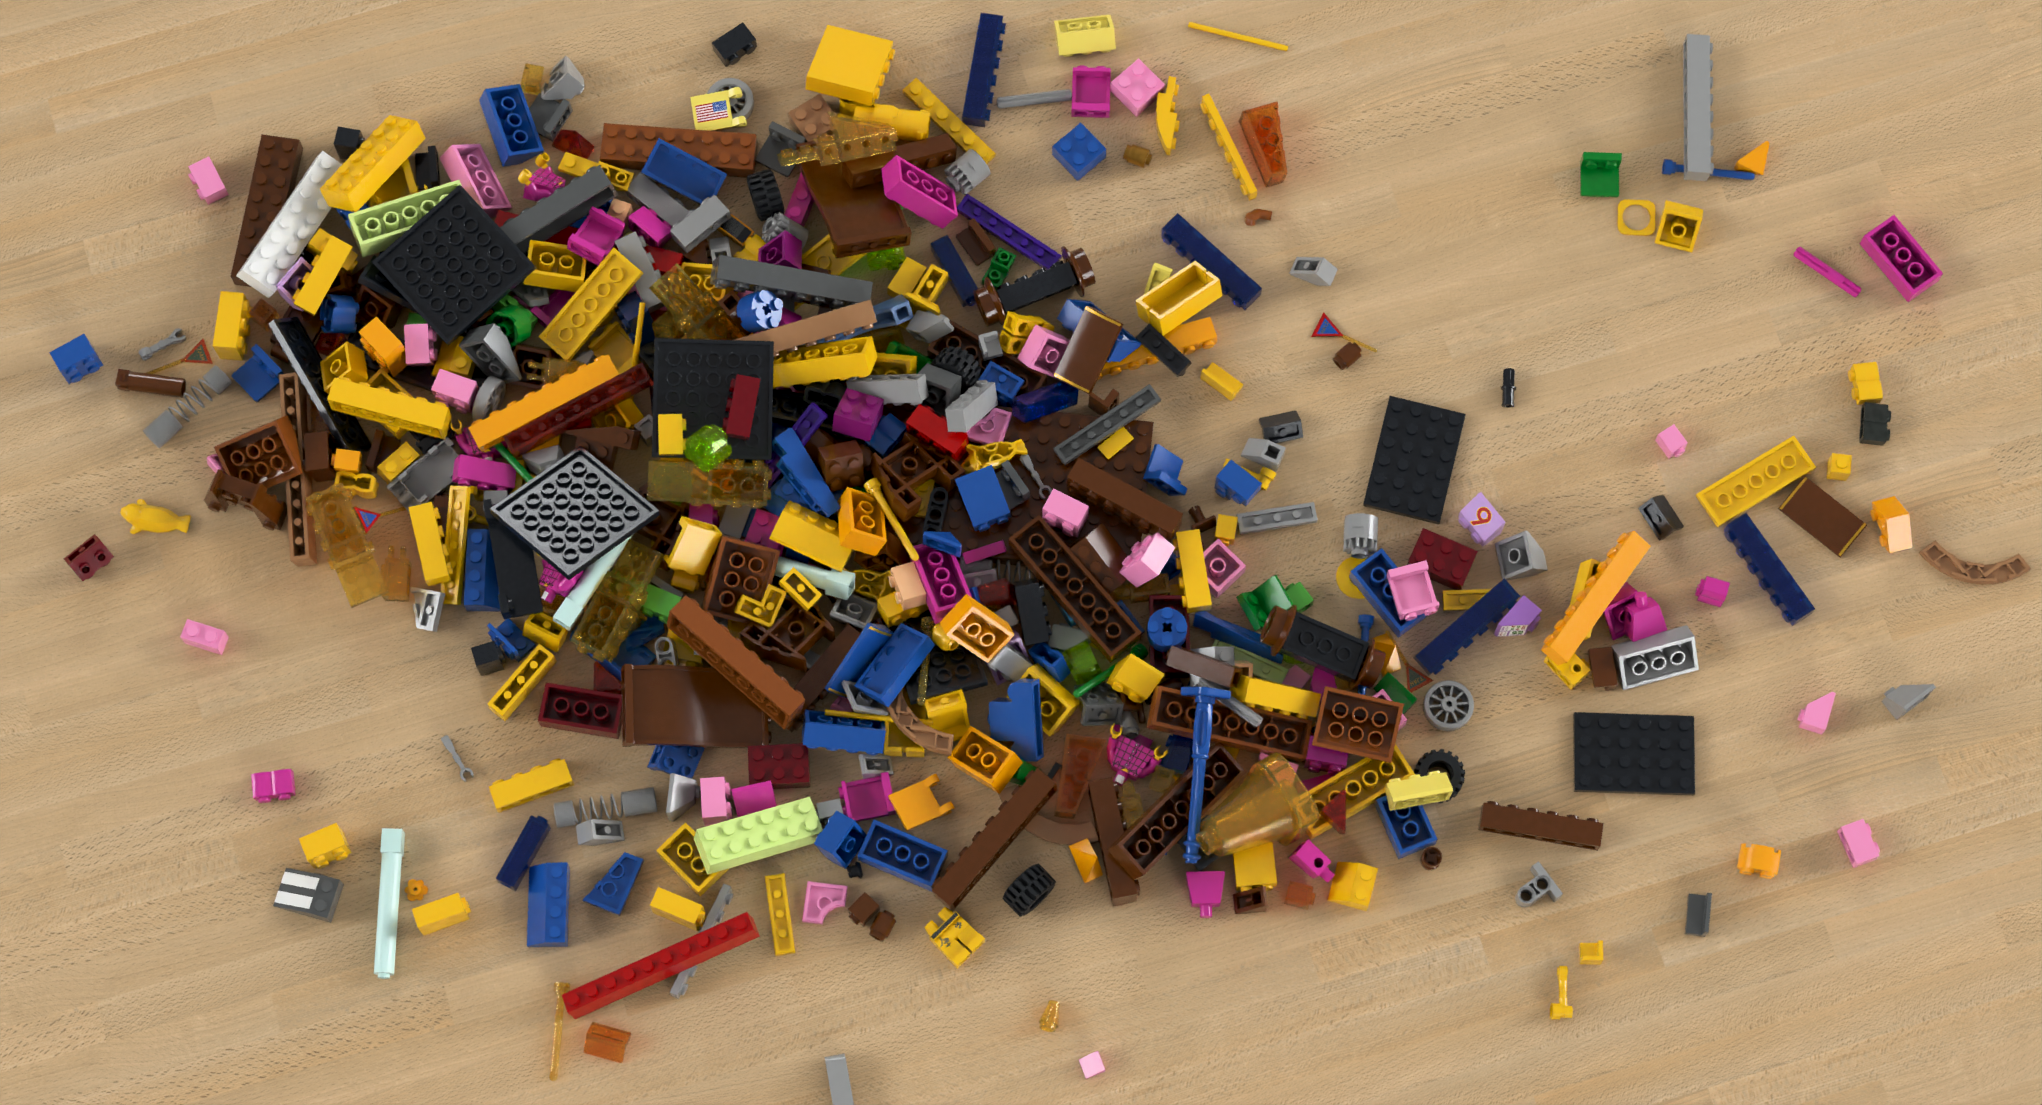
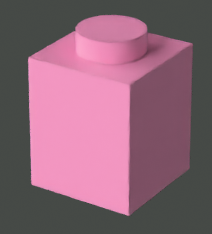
M1674 424L1659 433L1655 440L1668 459L1673 456L1679 457L1682 455L1688 443Z

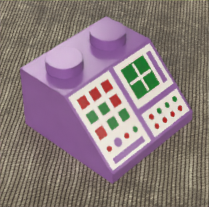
M1523 595L1498 623L1494 635L1496 637L1525 635L1528 631L1532 632L1541 620L1540 614L1542 610Z

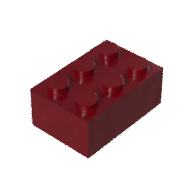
M739 374L736 375L735 379L732 378L729 392H733L732 398L727 399L725 409L729 414L728 418L724 417L722 431H725L724 436L743 440L749 439L760 378Z
M1423 528L1407 565L1427 560L1430 580L1454 590H1461L1478 551Z
M803 743L748 746L749 785L771 780L773 789L811 787L809 748L803 745Z

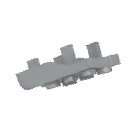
M448 437L437 446L434 445L428 450V453L416 460L386 486L408 512V507L433 502L435 495L440 496L450 485L455 483L452 482L454 461L459 455L452 448L454 443Z

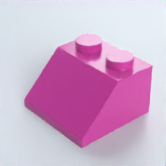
M643 206L628 217V228L633 232L636 231L638 236L642 235L649 246L662 248L672 238L670 232L672 226L668 222H662L658 219V215L654 210Z
M771 780L731 789L738 817L777 806Z

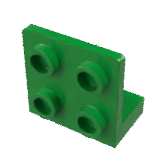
M1583 152L1580 160L1581 196L1619 197V167L1622 161V153Z
M1277 575L1272 576L1253 591L1241 593L1236 597L1255 631L1263 629L1266 619L1275 605L1286 610L1293 605Z

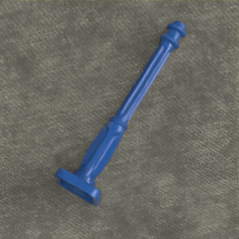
M1181 687L1180 694L1182 696L1194 697L1195 703H1197L1193 728V754L1191 755L1194 761L1187 841L1183 842L1186 846V853L1182 855L1185 858V863L1197 864V860L1201 859L1198 851L1199 847L1202 846L1199 838L1206 760L1209 759L1208 753L1212 731V705L1215 704V700L1230 699L1231 691L1209 687Z

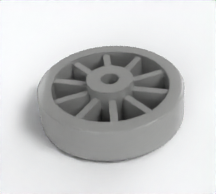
M725 78L714 83L707 94L724 91L723 88L729 87V89H732V87L741 88L744 94L741 98H729L731 111L735 112V114H732V118L744 116L747 120L754 109V98L750 87L743 81L735 78Z
M490 376L484 381L473 404L472 417L474 421L478 419L484 420L489 417L491 412L500 410L506 392L504 380Z
M1450 680L1441 681L1433 685L1428 690L1423 702V711L1426 719L1432 726L1442 731H1455L1462 728L1468 723L1474 710V701L1470 691L1461 683ZM1452 693L1457 694L1455 698L1452 697ZM1441 694L1443 699L1437 697V695ZM1461 698L1463 702L1457 703V700ZM1433 700L1438 702L1439 704L1432 705ZM1457 707H1464V711L1460 710ZM1434 709H1440L1436 715L1433 713ZM1455 713L1461 715V717L1457 719ZM1441 714H1445L1444 722L1438 719ZM1448 715H1451L1454 722H1447Z

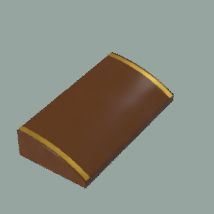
M1086 306L1055 371L1054 377L1090 394L1122 329L1123 323L1093 307Z
M1806 476L1803 477L1778 508L1840 558L1867 526L1866 523Z

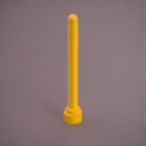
M877 478L870 479L864 484L867 493L874 495L913 561H917L919 555L883 497L879 480Z

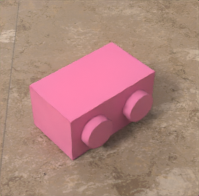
M206 157L188 166L191 171L188 174L193 185L197 183L199 189L196 191L200 199H205L208 205L229 195L210 157Z
M187 619L180 638L185 644L222 655L229 636L224 630Z
M1864 819L1842 826L1837 831L1853 868L1874 861L1879 857V846L1876 842H1873L1871 828L1868 823L1865 824Z

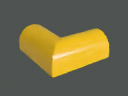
M768 584L761 602L742 594L734 613L771 628L787 591Z

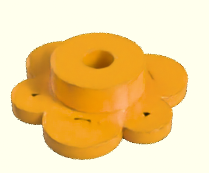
M411 879L408 881V887L404 891L409 901H415L416 899L420 901L423 899V895L428 893V888L422 880L416 881Z

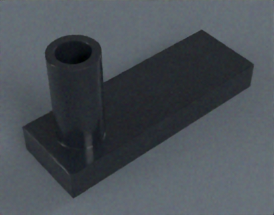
M1150 324L1136 336V339L1177 377L1183 376L1186 373V369L1192 364L1187 357Z

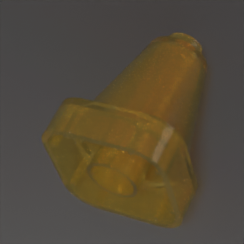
M1274 752L1255 763L1245 776L1243 783L1200 823L1201 832L1196 834V840L1200 843V848L1205 854L1210 855L1214 853L1219 857L1278 841L1283 846H1288L1310 832L1319 819V812L1315 801L1289 762L1280 753Z

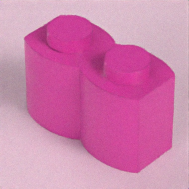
M1706 576L1697 585L1695 596H1698L1697 601L1721 607L1727 596L1730 582Z
M291 769L251 774L253 798L259 801V803H268L274 798L289 800L291 796L296 795L294 772Z

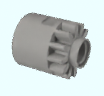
M969 149L944 170L946 176H948L945 179L947 184L955 192H961L962 195H966L991 175L985 161L973 149Z
M780 212L778 214L775 213L773 217L766 220L762 228V234H764L762 239L765 243H768L786 230L802 241L803 249L808 239L807 228Z
M1363 513L1345 516L1343 552H1347V554H1351V557L1357 559H1365L1369 555L1376 553L1378 517Z

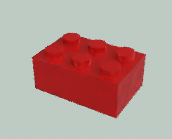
M919 404L906 421V429L909 434L917 437L918 441L924 445L935 447L936 451L945 456L947 454L951 456L957 463L967 451L966 446L969 444L967 432H948L946 417H939L927 405L922 406Z

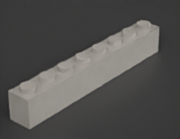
M1687 34L1683 42L1684 180L1707 181L1714 170V164L1711 163L1714 147L1711 146L1713 128H1710V123L1713 121V111H1710V105L1712 106L1713 94H1710V88L1713 86V77H1710V71L1713 68V60H1710L1713 43H1710L1709 35Z

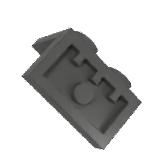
M541 93L538 94L529 108L538 134L552 142L573 111L569 101L563 99L559 103L555 100H544Z
M772 121L769 126L770 135L755 160L775 172L789 177L798 163V160L795 159L796 144L806 142V138Z
M1006 460L1001 464L1002 470L996 473V477L1011 511L1030 498V491L1010 462Z
M1102 682L1079 697L1083 704L1080 720L1082 726L1113 725L1114 723L1118 725L1121 723L1124 703L1110 684ZM1085 683L1074 685V690L1078 689Z

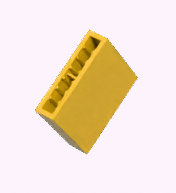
M827 25L807 73L805 89L872 106L874 99L879 97V86L884 84V73L889 71V61H893L895 49H892L893 41Z

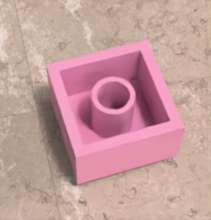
M1138 58L1111 82L1110 92L1137 117L1157 100L1158 92L1164 93L1165 84Z
M429 324L404 325L406 364L411 367L435 365V361L438 360L437 349H434V341H437V334Z
M1035 324L1017 359L1031 369L1054 377L1070 340L1061 334Z
M439 369L431 391L437 402H442L447 407H454L456 411L462 414H467V412L472 414L473 404L480 388L474 380Z
M1054 488L1042 509V518L1051 528L1057 527L1062 530L1063 534L1077 538L1089 514L1088 505Z
M1158 532L1152 536L1148 535L1142 542L1138 541L1132 546V553L1122 562L1123 567L1119 573L1137 588L1160 574L1175 547Z
M1219 539L1203 552L1209 590L1216 598L1241 577L1246 569V565Z
M725 777L700 778L702 819L705 827L733 819L732 806L728 802V799H732L731 787L729 782L726 783Z

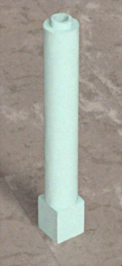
M632 536L587 567L568 597L565 598L554 614V622L568 631L571 630L583 612L584 607Z
M780 556L778 558L774 576L783 578L794 567L814 587L824 589L826 595L848 600L855 589V573L845 570L839 572L833 568L830 571Z
M382 828L380 852L382 858L374 974L378 975L379 979H390V976L394 975L401 864L402 857H404L405 832L403 829Z

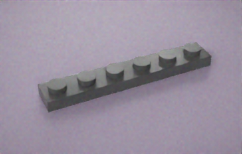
M1149 384L1053 448V451L1065 466L1160 403L1161 398Z

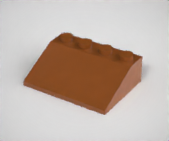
M288 415L214 447L227 475L254 484L259 482L266 488H270L303 473L296 433Z
M722 534L716 548L701 609L705 612L708 611L716 617L749 624L752 620L734 613L736 605L742 594L761 602L768 584L772 585L780 550Z
M1325 686L1312 745L1391 763L1404 704Z

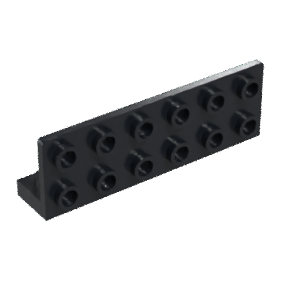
M491 499L483 500L500 593L498 598L501 615L504 619L542 613L543 607L533 549L490 514V508L496 505L492 503Z

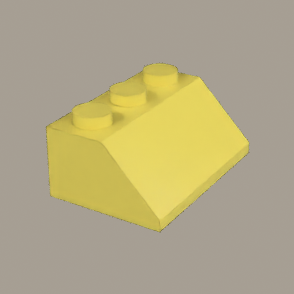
M1111 15L1054 21L1059 56L1070 57L1078 53L1088 55L1096 51L1106 53L1116 49Z
M1432 771L1428 773V776L1422 777L1420 774L1412 775L1406 780L1394 778L1385 785L1390 811L1446 801L1450 799L1453 792L1446 772L1440 773V771Z

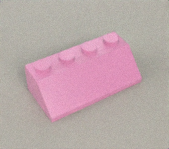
M480 144L451 145L440 157L451 182L460 180L464 190L490 218L495 217L498 210L508 211L512 208Z

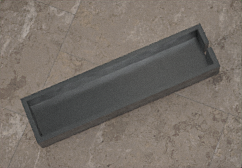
M594 166L588 169L583 176L572 179L567 186L556 189L551 196L540 199L535 206L524 209L519 216L508 219L500 228L525 254L528 252L530 240L545 242L588 215L592 206L599 208L618 196V193L601 166Z
M719 255L713 261L710 284L715 285V288L718 289L730 287L734 288V291L745 293L746 290L753 291V293L768 290L780 299L787 297L791 298L792 302L802 303L803 300L809 301L814 306L826 304L831 309H840L841 307L870 300L873 282L725 255Z

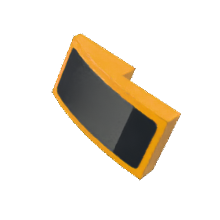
M730 214L731 218L717 230L724 236L730 237L740 247H743L754 231Z

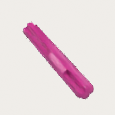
M1798 247L1795 250L1794 257L1853 297L1859 295L1861 288L1802 247Z

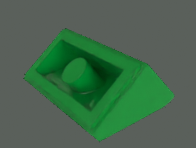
M1389 672L1373 688L1376 692L1384 689L1392 701L1403 703V715L1417 701V698Z

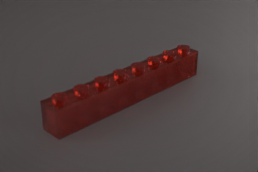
M640 363L503 436L512 455L518 458L565 433L566 430L578 426L651 387L654 382L645 365Z

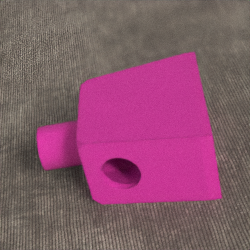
M1637 592L1635 594V602L1625 606L1624 634L1633 642L1667 630L1659 604L1651 597H1647L1646 592Z
M1309 839L1302 842L1288 857L1313 879L1320 876L1328 883L1335 875L1327 867L1331 863L1330 859Z
M1225 871L1186 872V883L1191 907H1200V918H1212V907H1220Z

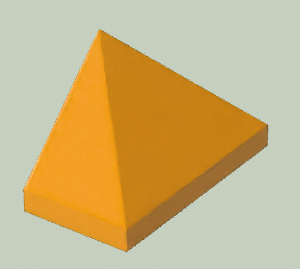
M1765 141L1739 159L1734 169L1736 171L1763 175L1770 143Z
M1387 633L1374 637L1375 648L1386 653L1381 670L1382 676H1385L1388 672L1391 674L1401 670L1396 645Z
M1087 838L1069 846L1084 883L1103 875L1098 857Z

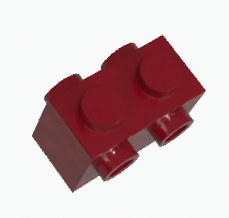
M94 534L66 556L64 560L77 576L84 581L93 577L99 568L108 565L114 556Z

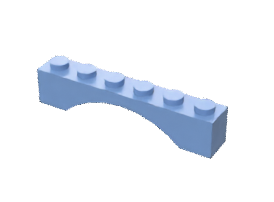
M901 294L874 305L873 309L877 322L873 323V328L862 330V327L854 329L855 333L846 336L842 332L836 334V339L826 342L851 339L871 330L896 326L911 320L914 316L909 301ZM824 338L817 340V343H825Z

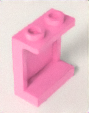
M1427 560L1390 569L1387 572L1386 576L1400 620H1413L1417 618V615L1421 614L1429 616L1435 614L1439 609L1440 604L1436 600L1428 574Z

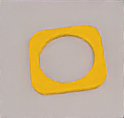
M1624 199L1620 201L1617 219L1619 232L1624 235L1639 236L1653 234L1655 231V205L1649 200ZM1631 205L1643 206L1650 214V223L1642 230H1632L1623 222L1624 210Z

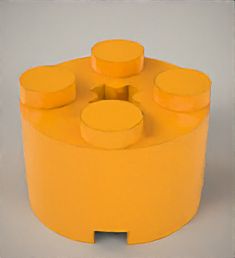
M1742 843L1737 868L1740 869L1739 873L1749 876L1758 873L1760 878H1773L1774 875L1778 874L1781 850H1777L1775 853L1772 847L1751 844V847H1746V843Z

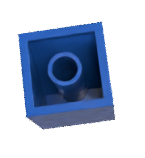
M992 465L955 479L975 531H985L990 528V525L995 523L1003 524L1009 520L1008 518L1012 517Z

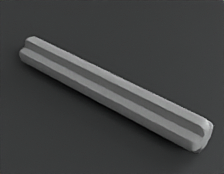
M1070 89L998 97L997 107L1000 109L1072 100V93Z
M1200 678L1197 684L1198 687L1222 689L1212 681ZM1232 695L1230 699L1218 700L1254 727L1261 724L1263 718Z

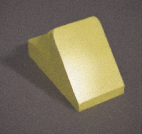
M1154 263L1144 294L1170 278L1173 269Z

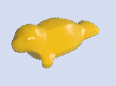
M1022 439L1014 442H994L983 446L968 444L966 450L969 456L960 466L965 470V474L990 465L993 466V469L1001 467L1003 462L1009 461L1015 454L1027 455L1028 452Z
M138 499L137 504H128L120 510L121 516L133 525L130 529L132 534H137L143 530L163 533L176 529L187 533L191 520L190 515L179 517L167 508L150 506L143 499Z
M843 568L845 571L855 573L854 591L862 596L874 598L877 601V599L895 592V588H891L888 576H891V570L880 573L874 570L858 569L849 571L847 568Z

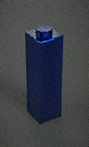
M946 235L930 243L931 251L941 269L948 272L949 283L962 306L975 305L976 301L973 291L978 288L949 236Z
M1060 381L1014 397L1012 415L1026 423L1077 405L1079 389Z
M532 815L530 816L496 877L498 883L514 891L517 890L551 829L547 819L539 815L537 818Z

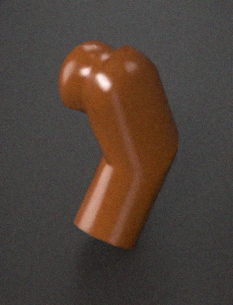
M1254 209L1246 214L1245 224L1254 226L1255 220L1258 219L1271 221L1272 211Z

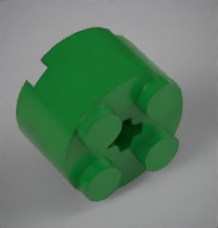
M508 305L494 312L486 321V325L495 323L501 328L502 332L507 336L511 348L531 336L530 314L526 309H521L518 306Z

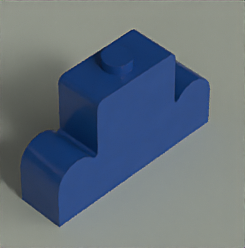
M1023 678L1009 685L1007 690L1009 698L998 697L989 702L988 724L990 725L992 739L995 741H1014L1011 750L1021 760L1037 762L1044 757L1039 679Z

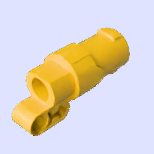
M839 98V112L843 116L854 117L853 133L869 132L871 139L886 141L894 139L918 141L929 136L931 113L926 110L898 109L894 105L875 104V99L872 106Z

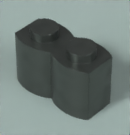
M812 382L805 387L803 400L809 404L815 403L817 406L822 405L829 410L836 411L847 386L839 382Z
M1868 402L1862 405L1859 443L1883 446L1886 441H1889L1890 429H1887V422L1891 420V411L1888 410V405Z

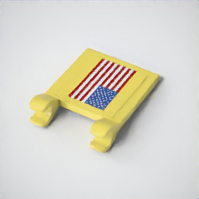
M734 87L726 91L690 97L695 130L717 131L747 126V120L744 116L732 118L729 98H741L743 96L741 88Z

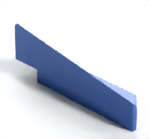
M788 428L775 437L772 441V450L780 457L776 466L813 511L817 513L823 511L827 517L840 509L838 502L793 428Z
M1206 611L1195 613L1193 626L1210 632L1211 638L1282 664L1284 655L1278 652L1276 656H1271V646L1260 642L1261 634L1217 618Z

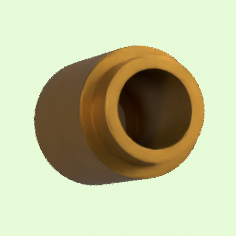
M1128 144L1123 159L1127 160L1128 163L1145 168L1146 165H1150L1153 155L1150 154L1149 149L1135 144Z

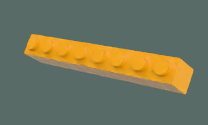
M1211 317L1178 325L1163 336L1182 354L1185 353L1186 355L1192 354L1200 348L1210 349L1217 343V335ZM1141 344L1139 348L1122 361L1106 362L1098 380L1108 374L1112 376L1117 375L1122 370L1138 369L1140 365H1153L1159 360Z
M609 355L598 356L594 359L593 363L579 366L576 372L562 375L558 381L553 384L550 382L543 385L541 390L526 394L524 399L518 402H510L507 404V408L491 412L489 417L484 420L478 419L474 421L468 429L478 448L483 452L621 380Z
M1635 531L1623 533L1617 539L1618 544L1609 550L1607 559L1596 568L1597 573L1586 582L1587 587L1575 597L1576 602L1565 611L1566 616L1556 623L1553 634L1548 635L1544 640L1545 645L1541 651L1558 666L1569 661L1651 547Z

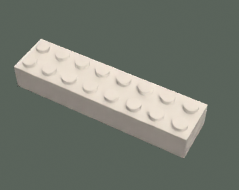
M324 151L315 158L236 275L238 278L267 298L275 293L277 290L276 285L291 269L332 208L328 206L320 188L342 166L340 162Z

